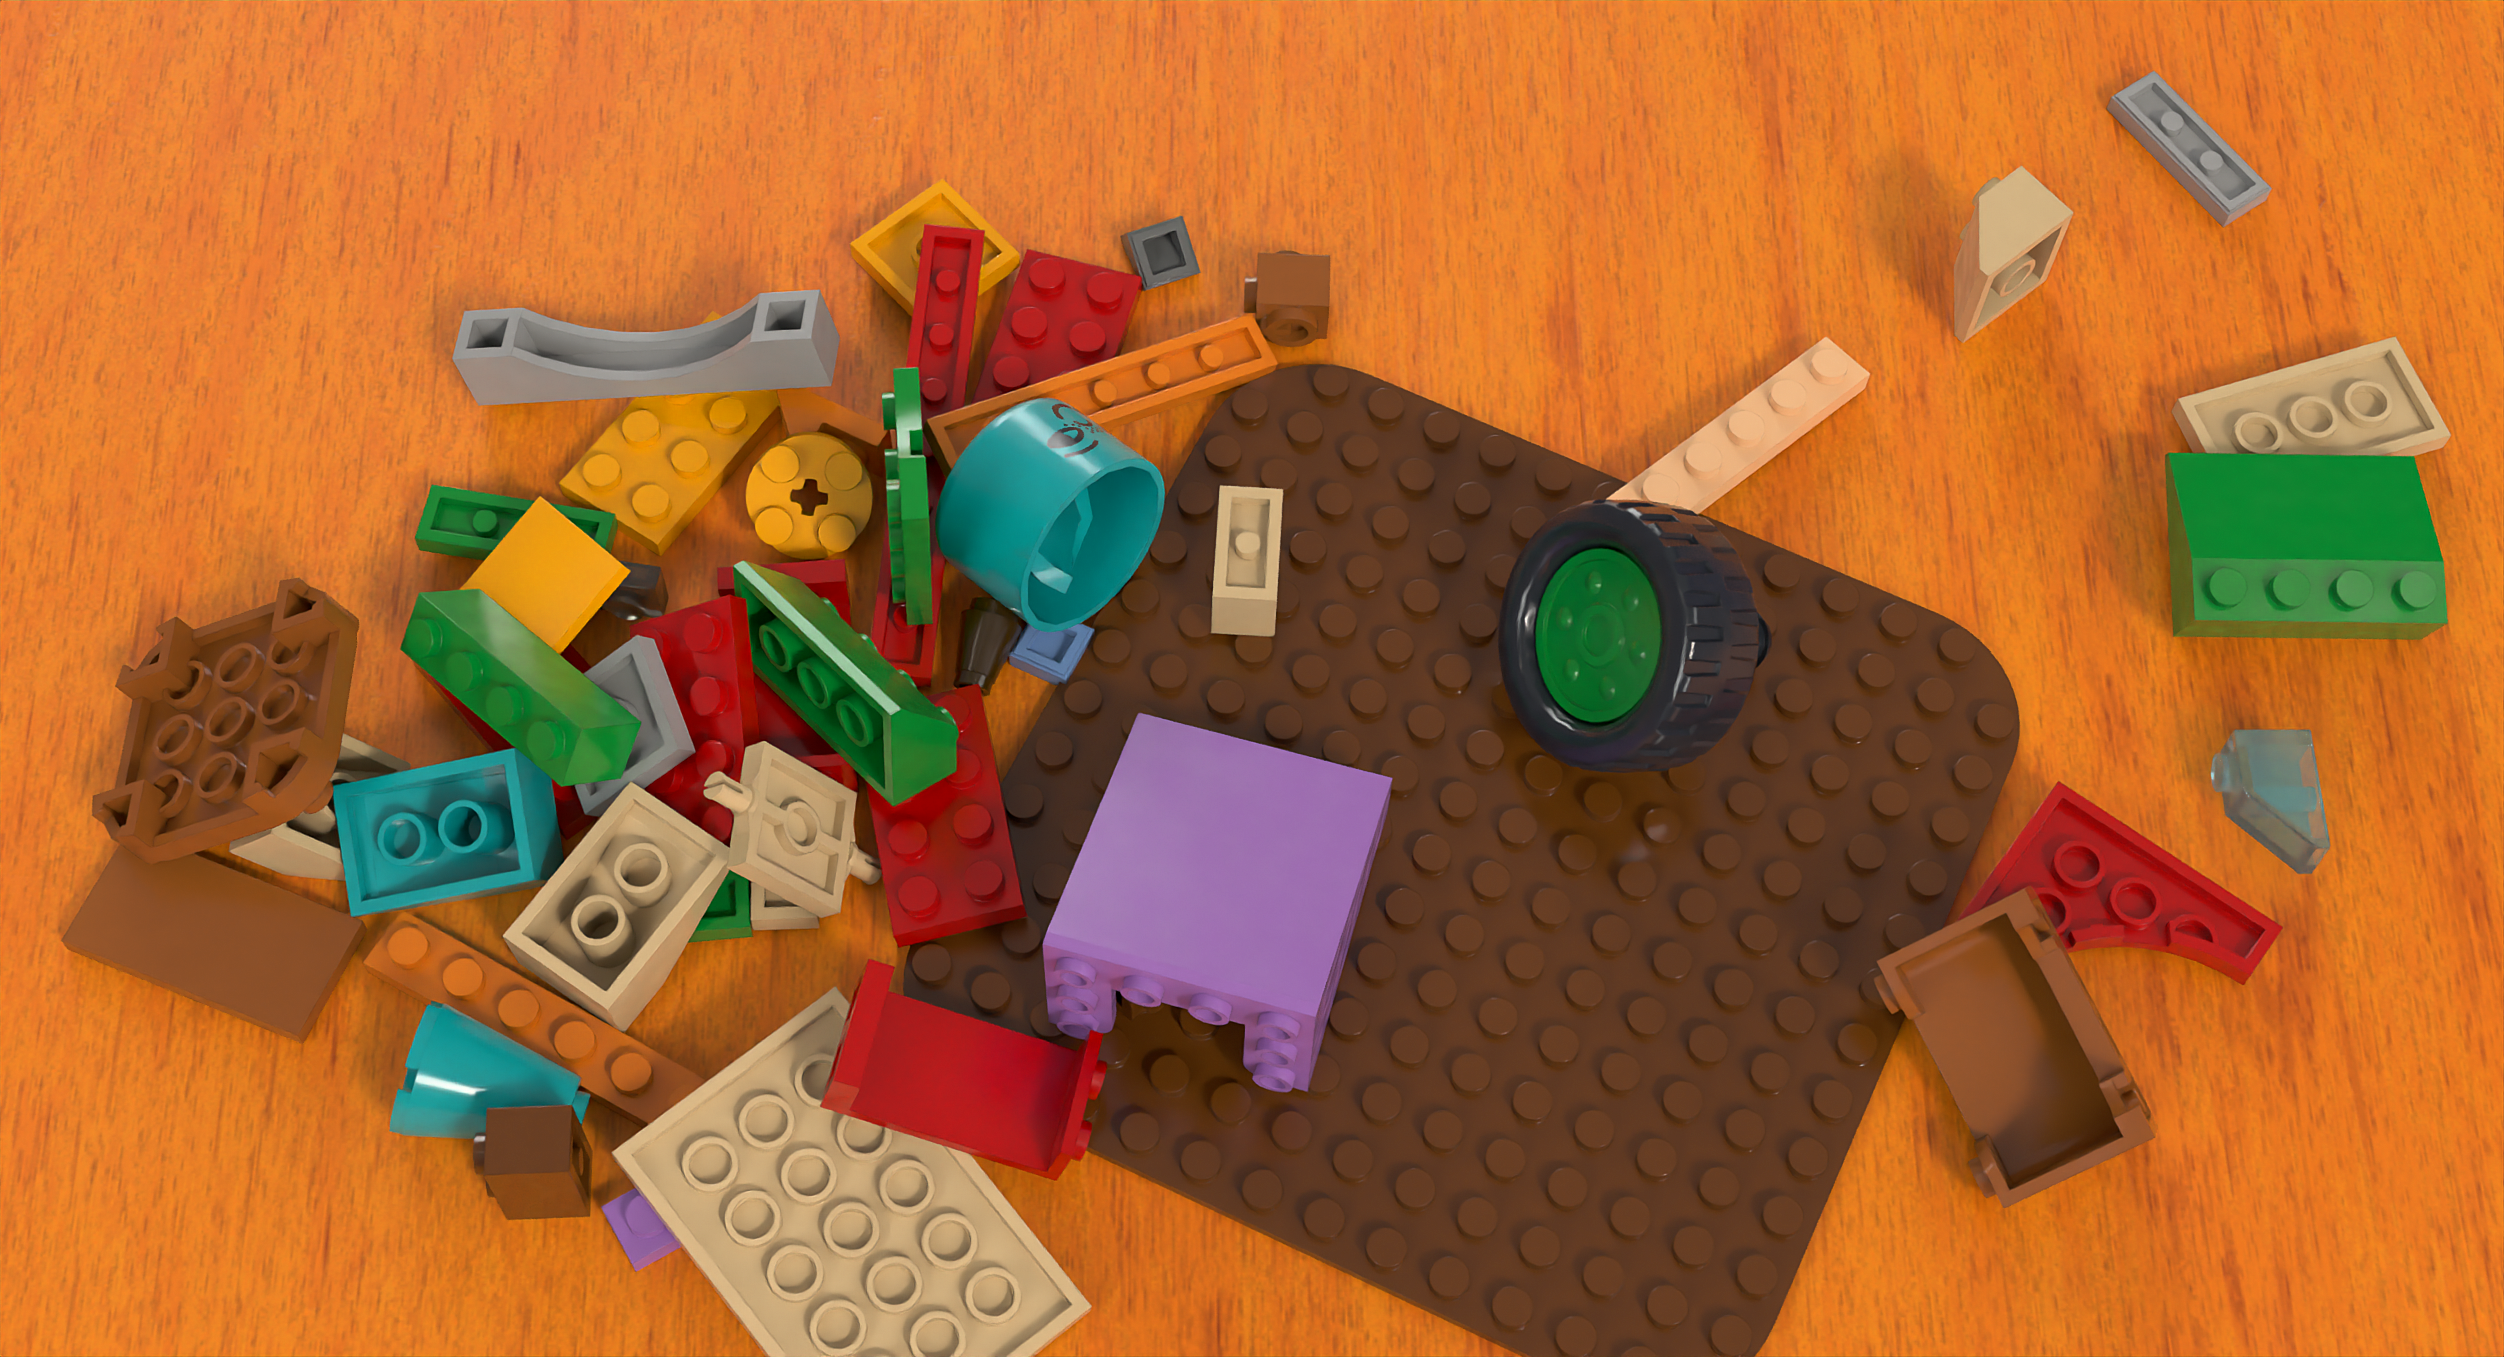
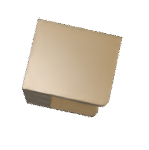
M1220 485L1211 633L1254 636L1275 635L1283 489Z

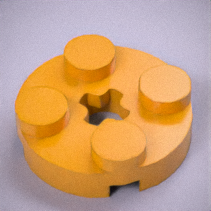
M820 432L794 433L770 446L754 464L746 488L748 514L755 525L759 538L765 543L772 545L779 552L800 559L825 558L836 552L848 549L865 528L873 503L871 477L860 458L842 440ZM805 479L817 480L818 491L828 493L827 503L817 504L814 512L803 511L801 502L792 499V489H802Z

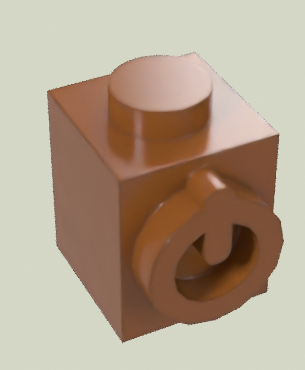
M1294 251L1258 253L1257 277L1245 276L1244 313H1256L1255 320L1263 336L1280 346L1301 347L1310 344L1315 339H1327L1330 302V255H1308Z

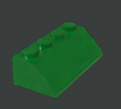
M744 560L733 565L735 596L745 598L747 603L753 672L893 807L957 771L956 741L959 738V732L951 714L941 706L936 707L917 690L914 681L904 670H896L878 653L875 645L867 635L856 633L841 619L836 608L828 599L824 597L819 598L800 579Z

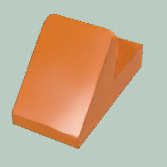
M804 388L776 389L786 437L799 432H820L832 435L842 440L851 448V451L860 458L863 466L865 465L869 473L880 478L886 473L885 449L893 448L890 430H884L883 424ZM805 479L803 489L807 487L811 479Z

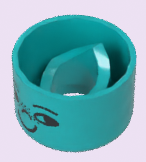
M1054 398L1028 400L1011 407L992 420L975 436L956 461L945 482L937 506L935 532L938 546L945 559L955 569L1030 626L1043 632L1062 631L1083 622L1098 612L1122 589L1134 574L1151 546L1161 521L1165 501L1164 481L1159 469L1153 463L1070 404Z

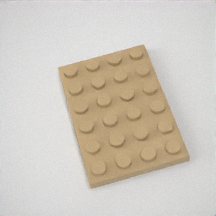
M836 986L612 1152L613 1159L766 1357H1034L1089 1313L1092 1307L970 1154L820 1107L850 1005Z

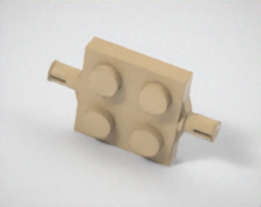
M763 741L745 747L740 783L732 780L720 771L711 774L705 782L704 786L708 787V789L704 790L705 797L726 806L734 814L727 869L821 918L841 912L844 883L849 874L861 879L867 885H872L880 879L882 875V870L878 869L881 868L880 859L863 852L855 844L853 819L857 793L771 744Z

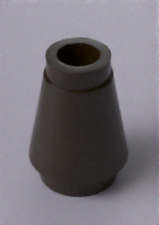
M987 597L972 598L969 609L961 612L955 667L956 675L953 682L957 689L979 683L983 696H989L992 685L995 684L1022 632L1021 626L1017 624L1019 616L996 599Z

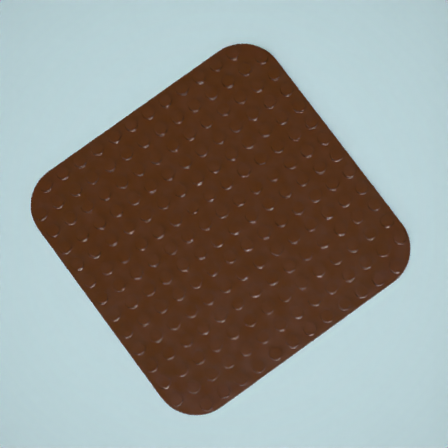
M1308 364L1278 369L1248 382L1229 396L1216 410L1165 497L1161 521L1145 557L1122 589L1100 610L1091 626L1095 634L1066 684L1059 682L1001 783L1028 917L910 945L904 969V996L1075 1051L1078 1050L1084 1039L1069 1036L1060 1031L1057 1024L1048 1021L1043 941L1138 713L1392 778L1387 815L1308 1092L1292 1088L1289 1092H1276L1263 1088L1253 1081L1254 1074L1248 1071L1243 1064L1244 1024L1229 1021L1224 1025L1209 1024L1190 1015L1188 1009L1169 1004L1153 1014L1144 1009L1133 1021H1130L1116 1009V1019L1110 1032L1103 1033L1098 1059L1107 1062L1105 1078L1096 1100H1087L1083 1116L1084 1120L1092 1122L1091 1136L1086 1151L1522 1357H1755L1766 1342L1778 1318L1906 1016L1903 1010L1891 1014L1882 1000L1874 982V977L1882 974L1876 961L1943 929L2017 752L2020 719L2015 693L2009 678L1991 651L1972 633L1956 622L1699 513L1698 516L1706 518L1715 525L1736 550L1750 579L1757 612L1769 625L1772 634V646L1769 655L1759 667L1755 668L1754 678L1743 708L1727 733L1713 748L1704 755L1698 756L1693 762L1681 767L1670 768L1665 771L1617 773L1588 771L1579 767L1569 766L1544 751L1533 740L1519 721L1510 703L1502 678L1498 650V626L1503 594L1519 554L1543 524L1570 506L1580 505L1585 501L1606 500L1625 486L1627 482L1355 369L1326 364ZM1220 485L1283 489L1275 635L1273 636L1211 633Z

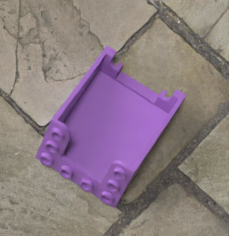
M1138 713L1043 941L1048 1021L1057 1024L1058 1029L1063 1033L1079 1039H1085L1090 1030L1100 1033L1110 1032L1116 1019L1117 990L1120 991L1124 998L1135 1004L1156 1007L1162 1002L1188 1009V1012L1194 1018L1209 1024L1224 1025L1229 1021L1245 1025L1243 1064L1248 1071L1254 1074L1253 1081L1256 1084L1276 1092H1289L1292 1088L1308 1092L1387 815L1392 778Z

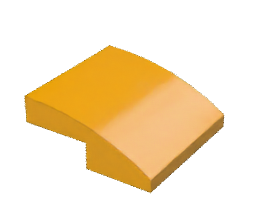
M539 496L460 590H482L560 655L631 571L550 503Z

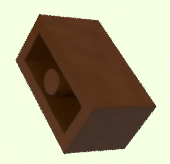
M551 1105L487 1108L486 1132L476 1133L474 1137V1169L476 1175H483L485 1177L487 1195L489 1198H496L506 1219L590 1217L593 1151L573 1106Z

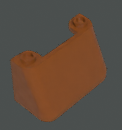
M2031 886L1876 961L1882 974L1874 977V982L1882 1000L1891 1014L1903 1010L1908 1019L1915 1022L1975 1139L1974 1147L1978 1157L1968 1161V1164L1979 1188L1986 1198L1997 1194L2003 1208L2009 1207L2156 1137L2157 1124L2044 906Z

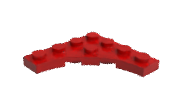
M2060 781L2056 783L1957 919L1959 921L2031 886L2044 906L2068 953L2108 947L2155 950L2201 963L2223 973L2242 985L2246 983L2283 929L2281 925Z

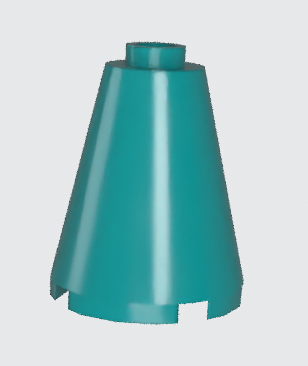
M431 1001V1005L428 1004L424 1011L405 1064V1067L408 1069L403 1090L398 1089L389 1131L402 1134L403 1136L474 1139L476 1133L486 1132L487 1108L572 1105L582 1126L591 1094L579 1091L582 1079L579 1075L450 1005Z

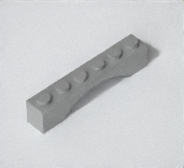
M820 290L759 293L743 307L717 320L690 328L662 332H618L587 328L552 319L525 308L464 311L452 360L478 406L832 386L840 336Z

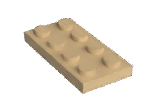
M2396 336L2177 399L2171 411L2193 453L2416 456L2443 448L2451 436Z

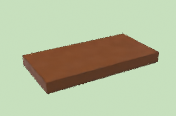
M119 844L61 941L70 951L303 1044L368 929L363 920L351 917L348 914L192 853L170 861L147 864Z

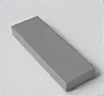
M2155 71L2111 97L2107 110L2222 227H2225L2266 201L2272 188Z

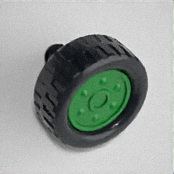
M1598 499L1585 501L1580 505H1573L1560 511L1534 533L1519 554L1505 587L1499 615V661L1505 689L1515 714L1528 734L1544 751L1553 755L1558 761L1588 771L1617 773L1665 771L1670 768L1686 765L1693 762L1698 756L1707 753L1727 733L1738 717L1750 691L1755 668L1759 667L1766 659L1772 646V634L1769 625L1757 612L1753 588L1746 569L1728 539L1710 521L1699 517L1691 510L1681 506L1651 501Z

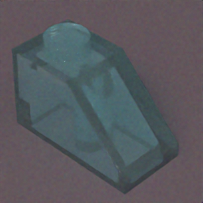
M2233 730L2220 753L2214 755L2211 765L2212 785L2216 792H2222L2225 815L2298 874H2311L2330 849L2311 730Z

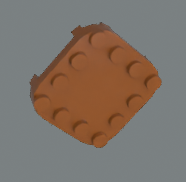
M300 578L280 580L276 602L197 629H192L177 616L157 626L156 630L163 636V639L148 652L136 670L123 665L115 685L116 688L132 699V705L115 789L93 795L92 816L105 825L111 839L135 854L145 863L155 864L161 861L177 859L278 827L299 816L302 812L314 814L322 810L333 795V784L330 779L333 776L341 750L357 648L358 618L326 592L310 587Z

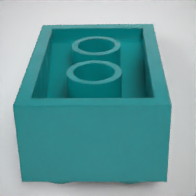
M516 748L333 786V799L351 917L469 900L542 887L564 862L552 779Z

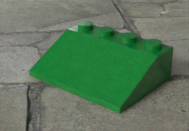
M2167 453L2165 455L2173 637L2421 640L2448 623L2444 560L2414 456Z

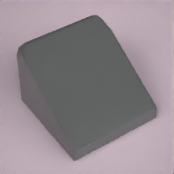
M1183 216L1120 236L1135 274L1142 277L1143 291L1201 273Z

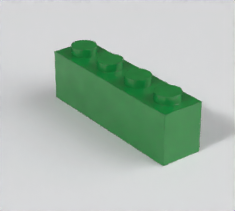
M467 589L422 592L418 594L400 647L401 651L561 787L621 779L642 723L482 590Z

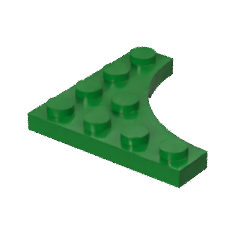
M918 367L893 368L894 392H882L884 430H896L897 449H885L893 603H906L907 625L933 624L926 457L923 455Z

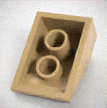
M630 781L505 932L503 938L519 964L596 1018L624 1033L666 981L729 872L727 861L730 848Z

